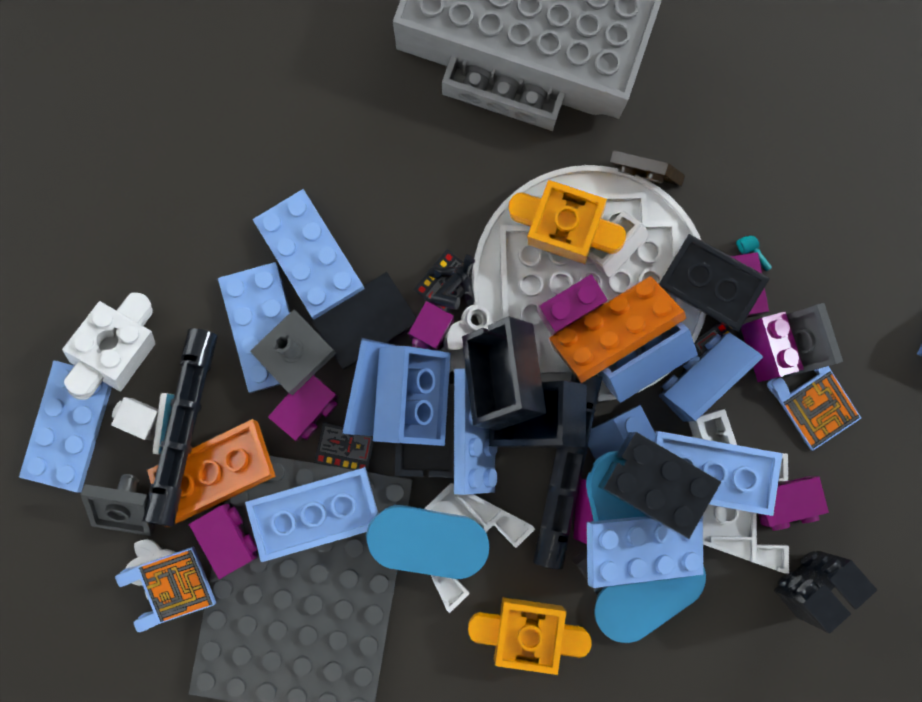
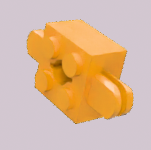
M548 180L542 198L519 192L512 196L509 201L511 219L530 226L527 236L528 245L585 264L591 247L609 254H616L623 248L626 240L624 227L602 219L606 208V198Z
M502 597L500 615L478 612L470 618L468 623V632L471 640L475 643L496 646L494 662L495 666L558 675L560 655L577 658L585 657L592 646L590 635L583 627L565 624L566 610L560 605Z

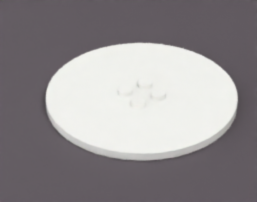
M597 165L571 166L554 170L527 182L517 189L500 205L486 225L476 249L475 263L472 269L474 305L485 307L491 315V320L495 322L510 316L533 323L542 382L570 381L572 371L552 347L549 341V337L552 335L536 311L539 305L591 274L608 301L649 276H652L659 284L688 234L701 240L694 224L682 207L670 195L647 179L638 175L634 177L618 172V168ZM548 180L606 198V208L602 219L612 222L624 210L645 225L649 236L612 276L607 277L588 259L585 264L528 245L527 236L530 226L511 219L509 201L512 196L519 192L542 198ZM669 294L684 310L686 319L682 323L690 330L693 342L695 343L704 324L706 314ZM476 316L478 323L480 324L481 320L478 316ZM667 373V374L664 375L663 377L659 378V379L656 380L655 382L651 383V384L648 385L647 387L643 388L642 390H644V389H646V388H648V387H650V386L656 384L658 381H660L662 378H664L665 376H667L669 373ZM602 381L598 402L616 399Z

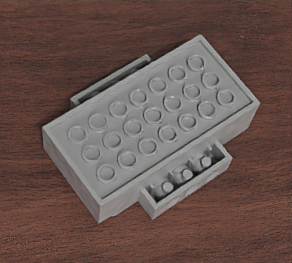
M400 0L393 19L396 49L447 66L442 80V95L550 131L554 129L561 105L592 115L604 114L619 119L629 100L662 0Z

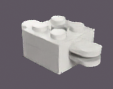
M130 293L117 310L99 301L62 350L68 361L75 365L64 380L68 392L74 398L79 400L89 399L102 381L121 392L156 343L152 331L144 327L153 313L151 303L144 294Z

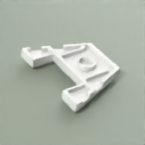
M782 454L779 481H788V454ZM708 505L703 514V545L789 574L788 545L757 544V513Z
M450 483L424 508L469 517L475 520L485 532L492 526H495L515 548L535 530L531 524L474 494H454L453 483ZM431 575L444 606L449 613L470 594L458 579Z

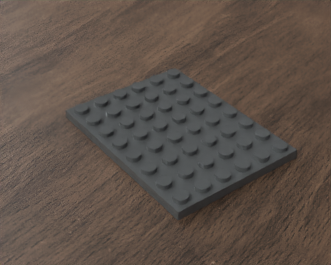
M269 455L276 477L225 500L224 505L229 504L231 508L235 507L243 520V523L240 525L245 535L250 534L255 541L245 502L354 470ZM367 472L378 513L393 505L409 506L413 479ZM367 532L265 562H261L257 550L255 553L258 558L221 579H218L212 568L209 585L216 604L204 609L189 694L231 702H375L398 570L384 567L373 558L366 541Z

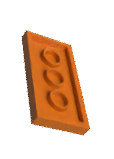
M649 276L549 337V341L579 382L583 383L684 321L686 316L684 310L652 276Z
M251 419L192 448L191 454H188L180 487L182 494L175 524L276 477L258 421ZM158 465L147 470L151 484H154Z

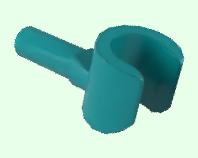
M745 236L736 241L741 254L758 252L760 264L764 270L768 271L772 268L759 249V241L755 236Z

